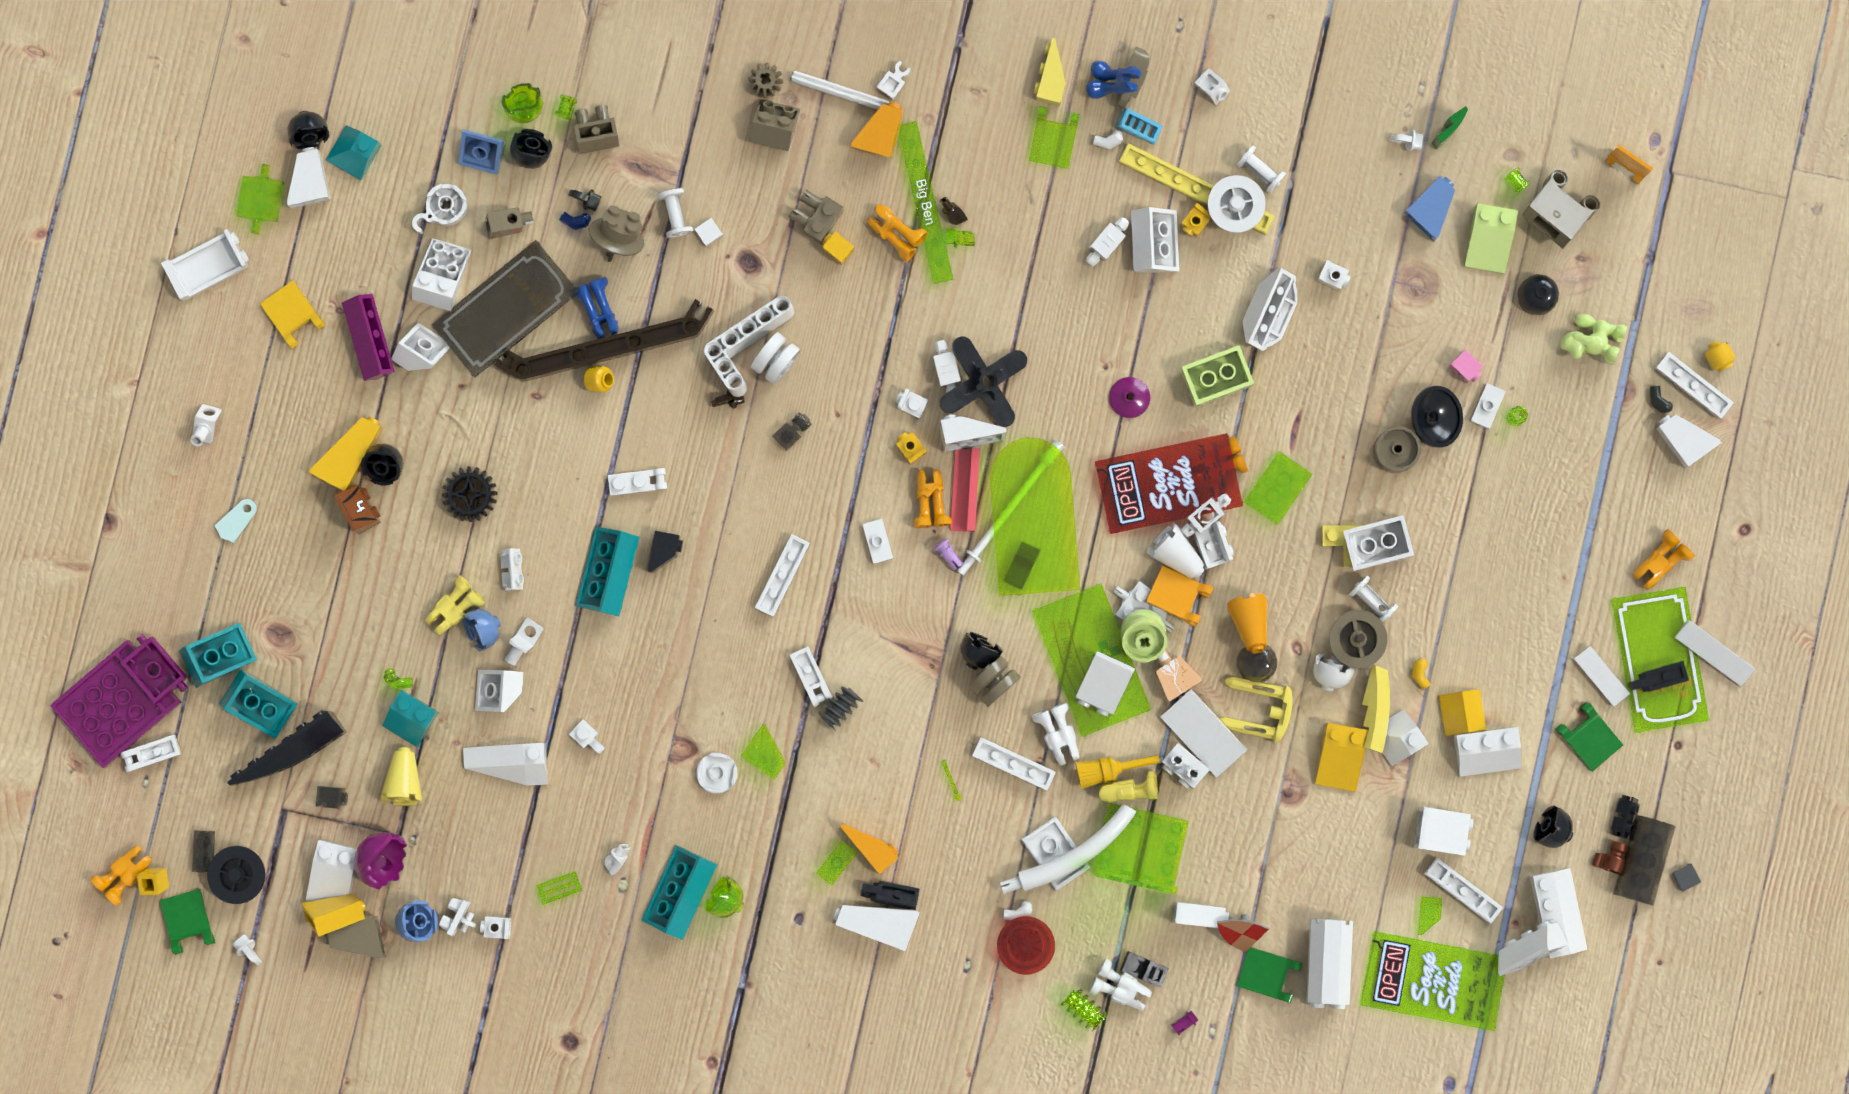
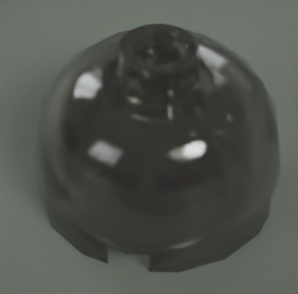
M1269 645L1264 648L1263 652L1255 654L1252 651H1248L1244 646L1236 659V667L1240 675L1251 682L1267 681L1274 675L1277 669L1278 659L1275 651Z

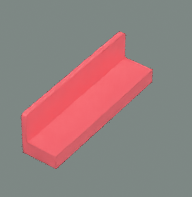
M979 448L955 450L951 531L975 532Z

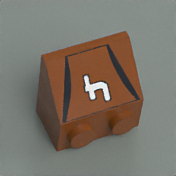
M357 485L333 495L353 532L361 534L381 523L378 519L381 515L377 507H372L368 501L371 497L366 488L362 489Z

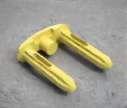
M1235 676L1226 678L1225 684L1232 689L1282 699L1283 704L1282 708L1271 706L1269 718L1279 720L1276 728L1229 717L1219 718L1221 722L1231 731L1272 739L1274 743L1279 742L1288 727L1291 717V688L1288 685L1281 687ZM1252 686L1273 689L1274 693L1253 689ZM1244 726L1264 729L1266 733L1244 729Z

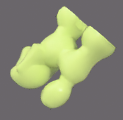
M1585 313L1578 314L1575 317V324L1581 328L1590 327L1593 329V333L1588 336L1579 331H1571L1563 337L1561 348L1571 353L1574 359H1579L1583 353L1601 354L1604 356L1606 363L1614 365L1619 348L1608 345L1607 336H1612L1615 342L1622 343L1627 326L1613 325L1604 320H1595L1592 316Z

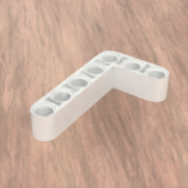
M779 296L705 345L704 353L733 396H743L747 391V384L730 358L793 317L794 307L787 297ZM782 306H788L786 310L780 311ZM765 317H771L769 321L762 322ZM754 328L751 333H745L747 329ZM736 339L734 344L728 345L729 341ZM714 351H719L716 356H711ZM730 366L728 371L721 372L724 367ZM741 382L738 387L732 388L734 383Z

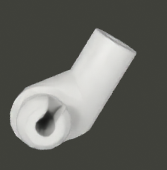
M1115 130L1107 138L1096 135L1093 145L1105 149H1113L1123 141V133Z
M1024 901L1016 911L1005 909L1003 919L1023 921L1031 915L1033 911L1032 904Z

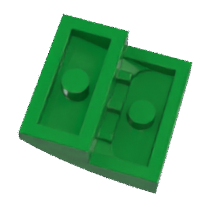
M1466 106L1447 119L1444 124L1446 130L1437 135L1432 142L1436 149L1442 146L1459 127L1468 111Z

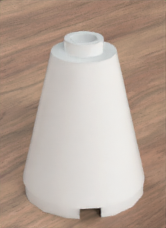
M1175 523L1172 524V527L1167 526L1155 538L1153 549L1151 547L1148 548L1147 554L1150 557L1190 579L1193 577L1198 578L1204 571L1203 561Z

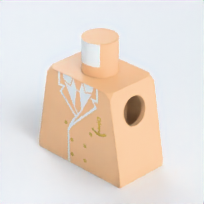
M1165 650L1157 658L1162 667L1156 670L1155 674L1168 702L1202 681L1200 676L1181 656L1172 660Z

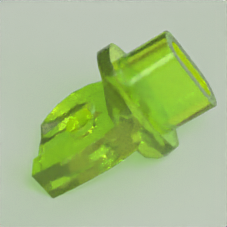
M955 227V230L946 229L945 244H954V247H958V245L975 246V236L971 231H957V227Z

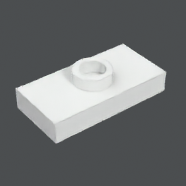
M1486 383L1470 422L1490 429L1506 391Z
M883 519L863 524L873 564L893 559Z

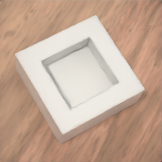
M712 218L695 228V231L706 247L723 236Z

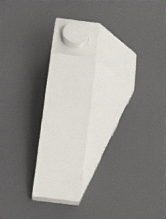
M546 743L463 748L464 769L527 786L548 785Z

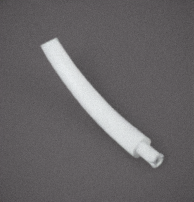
M1122 804L1113 817L1081 845L1049 862L1020 871L1018 877L1001 881L1000 885L1002 886L1003 893L1006 894L1021 888L1024 891L1037 888L1083 866L1120 835L1135 816L1136 811Z

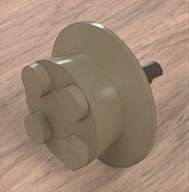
M609 206L608 210L603 213L602 218L594 220L589 226L591 239L600 248L607 251L608 262L612 261L614 254L621 256L636 255L644 247V239L640 233L642 229L640 215L635 212H628L619 209L617 206Z

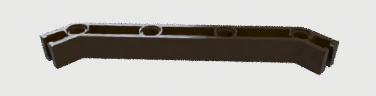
M695 299L685 317L526 358H522L504 348L502 351L503 357L507 358L509 355L516 360V363L512 369H509L502 365V360L498 359L495 366L515 379L525 382L697 338L704 330L714 310L708 306L704 317L700 321L697 320L693 315L697 307L702 305V302ZM688 323H696L697 329L694 332H688L686 330ZM633 337L641 339L640 344L636 347L630 345V340ZM577 351L584 352V358L581 361L574 360V354ZM525 365L528 367L527 373L522 376L518 375V368Z

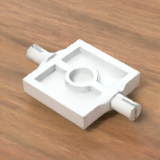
M1139 581L1134 589L1127 593L1117 586L1116 589L1118 591L1115 590L1113 593L1122 598L1123 601L1115 615L1124 620L1133 611L1148 609L1156 612L1163 619L1166 630L1169 633L1172 632L1166 626L1168 625L1172 629L1175 627L1165 620L1167 612L1146 603L1151 591L1149 587Z

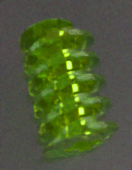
M1074 988L1060 1005L1068 1004L1067 1012L1075 1010L1073 1017L1075 1018L1080 1015L1079 1023L1087 1021L1085 1028L1093 1027V1030H1095L1105 1019L1107 1012L1104 1011L1099 1014L1101 1007L1093 1008L1095 1001L1087 1002L1089 996L1086 994L1081 997L1083 990L1074 991Z

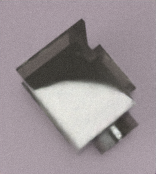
M317 786L316 807L323 806L324 808L340 809V806L347 805L348 793H345V788Z

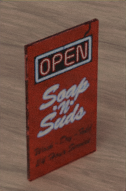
M1228 433L1095 461L1110 534L1188 518L1196 509L1202 506L1201 504L1207 502L1211 497L1218 501L1217 498L1225 493L1231 498V502L1226 507L1223 506V510L1243 506ZM1208 504L1207 506H1208V507H1211L1212 509H1211V510H1207V509H1206V510H1203V511L1201 512V515L1209 514V513H1212L1213 511H1214V512H1216V511L1214 510V508H1213L1210 504Z

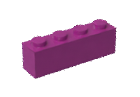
M373 294L357 295L342 302L363 380H376L394 373V367Z

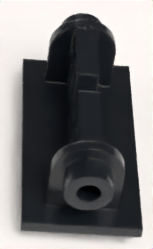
M1622 795V798H1619L1616 813L1623 814L1622 818L1614 816L1611 835L1620 837V833H1622L1621 837L1627 840L1628 836L1632 835L1634 830L1633 818L1634 815L1638 814L1640 807L1638 799L1632 797L1630 801V797Z

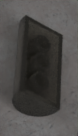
M1635 815L1632 835H1629L1627 842L1628 849L1623 856L1625 865L1622 874H1618L1613 895L1654 906L1676 826L1652 818Z

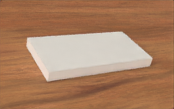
M1192 689L1161 716L1163 721L1200 761L1210 769L1216 778L1247 751L1246 747Z

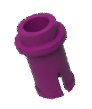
M1192 1010L1190 1012L1186 1011V1015L1171 1024L1178 1035L1193 1024L1196 1025V1022L1199 1021Z

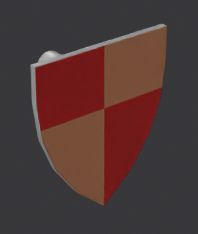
M1242 914L1241 919L1229 917L1228 920L1217 921L1218 930L1222 938L1228 944L1244 952L1269 930L1266 926L1249 921L1247 914Z

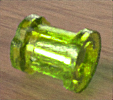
M561 94V101L554 115L566 120H572L571 113L574 104H577V99Z
M1519 167L1504 178L1505 181L1508 180L1513 186L1515 194H1518L1531 184L1519 172Z
M1517 406L1509 410L1506 418L1510 425L1520 426L1527 420L1528 413L1522 406ZM1518 411L1519 416L1522 417V419L1520 418L1516 421L1515 416L1513 414H1515Z

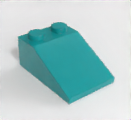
M240 623L186 645L179 650L196 688L257 660Z
M243 669L239 670L219 702L223 710L275 739L297 706L295 701Z

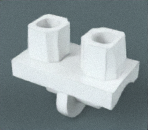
M452 898L447 908L457 913L454 919L443 915L439 926L448 931L447 934L455 936L461 922L463 925L460 930L466 932L468 926L475 928L476 923L471 921L474 913L469 911L466 918H464L471 902L466 899L462 901Z

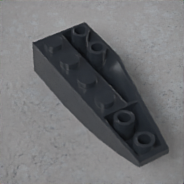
M321 710L313 716V721L300 724L295 728L297 732L285 737L276 747L269 748L261 758H255L250 761L246 769L243 771L238 770L230 775L231 779L227 783L230 786L243 784L291 768L315 755L347 733L334 712Z

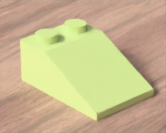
M1477 203L1474 207L1464 267L1505 274L1518 210Z

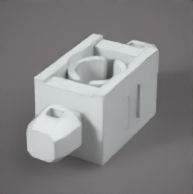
M1124 217L1115 223L1116 226L1109 223L1089 247L1093 251L1086 258V262L1090 266H1095L1100 261L1099 258L1105 261L1125 238L1126 235L1121 231L1126 230L1129 222Z
M942 340L935 343V349L939 355L933 356L940 387L947 386V389H945L947 393L957 387L955 383H959L961 380L953 351H946L948 350L947 344Z
M1226 493L1217 498L1218 501L1211 497L1188 516L1191 523H1187L1181 531L1186 537L1194 534L1196 529L1202 533L1225 514L1222 507L1229 505L1231 498ZM1210 504L1218 515L1215 517V512L1213 511L1211 520L1201 521L1206 524L1203 527L1195 515L1198 513V519H1200L1203 510L1212 509L1207 506Z

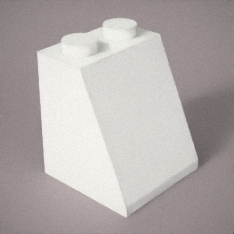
M1097 651L1075 696L1076 699H1079L1077 703L1087 708L1092 705L1097 708V713L1106 717L1108 714L1113 715L1135 668Z
M1419 807L1413 848L1465 856L1466 852L1470 850L1471 840L1468 839V832L1472 831L1473 819H1470L1471 814Z

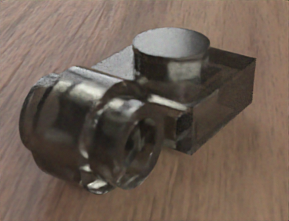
M798 413L792 419L794 423L792 427L786 422L772 437L788 451L801 438L797 431L805 432L812 424L805 414Z

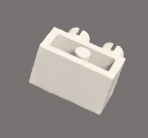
M1176 743L1161 761L1164 764L1162 768L1171 776L1173 773L1180 778L1178 782L1186 789L1189 787L1194 789L1210 770L1179 743Z

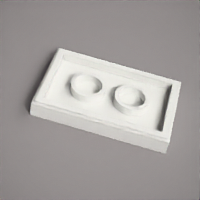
M1056 816L1021 839L1038 865L1056 859L1076 848V845ZM1086 863L1073 872L1052 881L1051 884L1057 891L1091 867Z

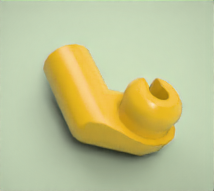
M1424 658L1416 660L1412 669V677L1422 690L1431 685L1424 676L1426 667H1428V662Z

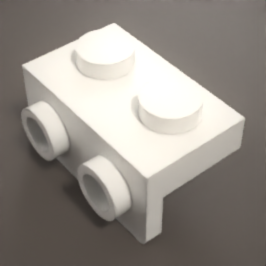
M1220 521L1213 523L1212 526L1202 533L1197 529L1195 530L1196 532L1193 536L1205 570L1233 560V549L1227 543L1225 537L1227 532Z

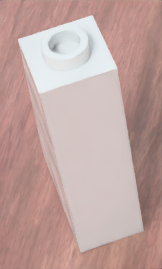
M842 905L841 909L837 908L833 919L836 920L835 925L905 951L920 912L905 909Z

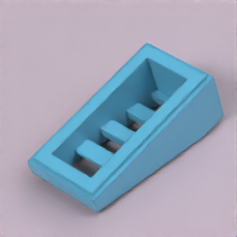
M1125 108L1122 110L1115 128L1154 145L1162 125ZM1128 116L1131 117L1128 125H1125ZM1135 120H1138L1135 129H1133L1132 127ZM1143 123H1145L1146 126L1143 130V133H1141L1140 129ZM1152 126L1154 127V129L1149 137L1147 136L1150 127Z

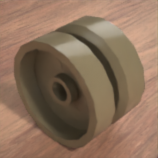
M1394 426L1386 429L1377 437L1373 445V456L1376 463L1381 469L1389 473L1407 471L1418 461L1421 455V443L1418 436L1404 426ZM1394 447H1400L1401 451L1396 453Z
M1002 656L992 664L987 665L969 685L975 694L980 693L985 687L989 689L981 697V701L987 707L1021 678L1014 669L1007 672L1004 676L1001 675L1008 667V662Z

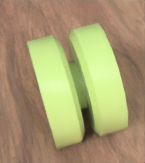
M1148 609L1133 611L1124 618L1120 634L1125 653L1131 659L1138 662H1150L1159 658L1167 647V634L1163 619L1156 612Z

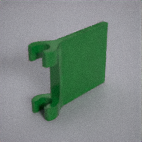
M1586 702L1580 708L1588 718L1571 732L1562 723L1555 729L1593 772L1621 748L1623 744L1598 715L1593 706Z
M201 889L160 900L173 954L183 953L180 940L200 934L203 935L204 944L210 945L215 943Z
M1250 947L1247 951L1237 987L1291 1003L1293 995L1281 991L1288 968L1301 971L1303 963Z

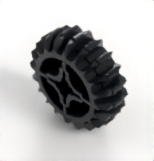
M470 466L466 469L467 473H464V470L459 468V476L452 472V476L455 479L453 481L450 478L446 479L450 486L443 485V489L448 490V493H442V497L448 498L443 504H451L447 511L450 513L455 510L453 513L454 518L461 514V521H465L466 516H468L469 522H473V516L480 521V513L485 517L488 516L485 511L486 508L490 511L494 510L489 504L490 502L497 503V500L491 498L498 495L497 491H491V489L497 486L495 483L489 484L493 479L491 476L484 479L487 474L486 471H482L478 475L479 468L477 467L473 473ZM473 478L479 479L484 484L486 491L476 490ZM466 479L464 489L454 492L457 484ZM471 488V491L476 494L469 501V498L463 494ZM486 497L484 503L478 509L473 510L475 501L478 498ZM454 498L464 499L467 511L461 510L456 505Z

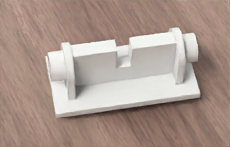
M504 549L502 554H500L501 569L508 568V572L502 573V586L505 587V591L523 590L524 577L521 568L522 555L520 549Z

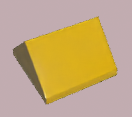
M1480 689L1439 695L1445 736L1486 730Z

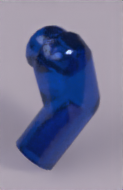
M564 212L559 220L573 230L587 227L591 217L587 213L572 217Z

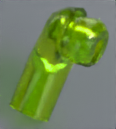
M387 669L384 672L385 682L394 689L413 687L412 677L400 679L394 669Z

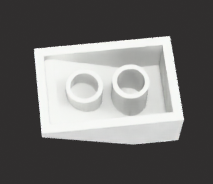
M956 415L945 416L944 420L940 421L939 428L944 453L1005 441L1007 433L1004 427L962 416L956 417Z
M1404 515L1343 531L1354 571L1414 557Z
M318 840L306 895L307 901L351 894L356 875L354 868L356 848Z

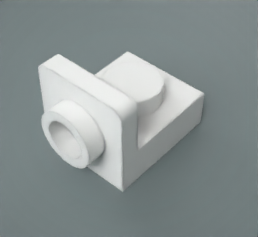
M1209 68L1194 82L1200 90L1211 98L1215 105L1224 100L1230 92L1226 82Z
M906 388L904 392L900 391L896 399V403H898L897 409L920 419L928 399Z

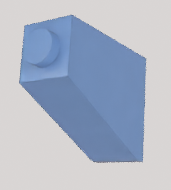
M1439 176L1404 213L1433 242L1439 237L1455 192L1454 184L1447 177Z

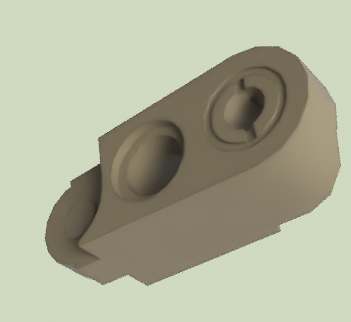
M1137 46L1127 67H1137L1142 74L1140 78L1130 79L1129 81L1137 84L1138 90L1121 95L1117 106L1123 109L1126 108L1130 97H1137L1148 72L1149 54L1146 50Z

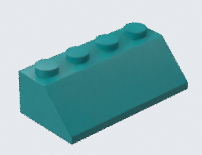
M595 526L575 606L620 616L638 547L639 536Z
M675 845L641 921L666 934L683 940L718 864Z

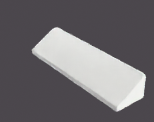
M1690 620L1683 624L1674 637L1740 687L1756 670Z

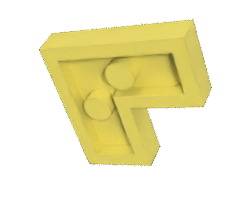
M1322 525V547L1343 546V567H1353L1343 531L1364 525Z

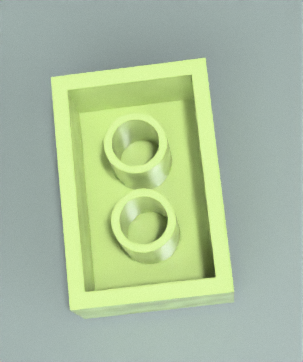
M1240 345L1182 366L1180 369L1195 408L1254 385Z

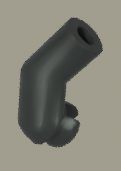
M1651 386V405L1661 413L1671 412L1673 404L1661 397L1660 386Z

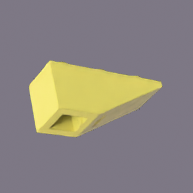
M1052 38L1051 43L1046 44L1044 55H1048L1046 63H1041L1039 74L1042 75L1041 82H1036L1033 94H1037V101L1060 106L1066 83L1056 39Z

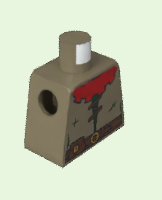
M519 207L487 212L485 217L489 239L522 232L523 225L534 223L532 212L520 213ZM508 220H514L515 223H509Z

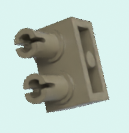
M600 105L595 107L598 121L589 122L587 109H582L583 115L580 114V109L575 111L577 125H574L579 154L619 147L614 117L609 118L607 105H602L603 111H601Z
M806 189L804 192L805 196L802 195L800 201L815 209L814 215L809 216L795 207L789 218L804 226V234L822 245L823 240L829 234L844 209L843 206L829 197L825 196V198L820 199Z

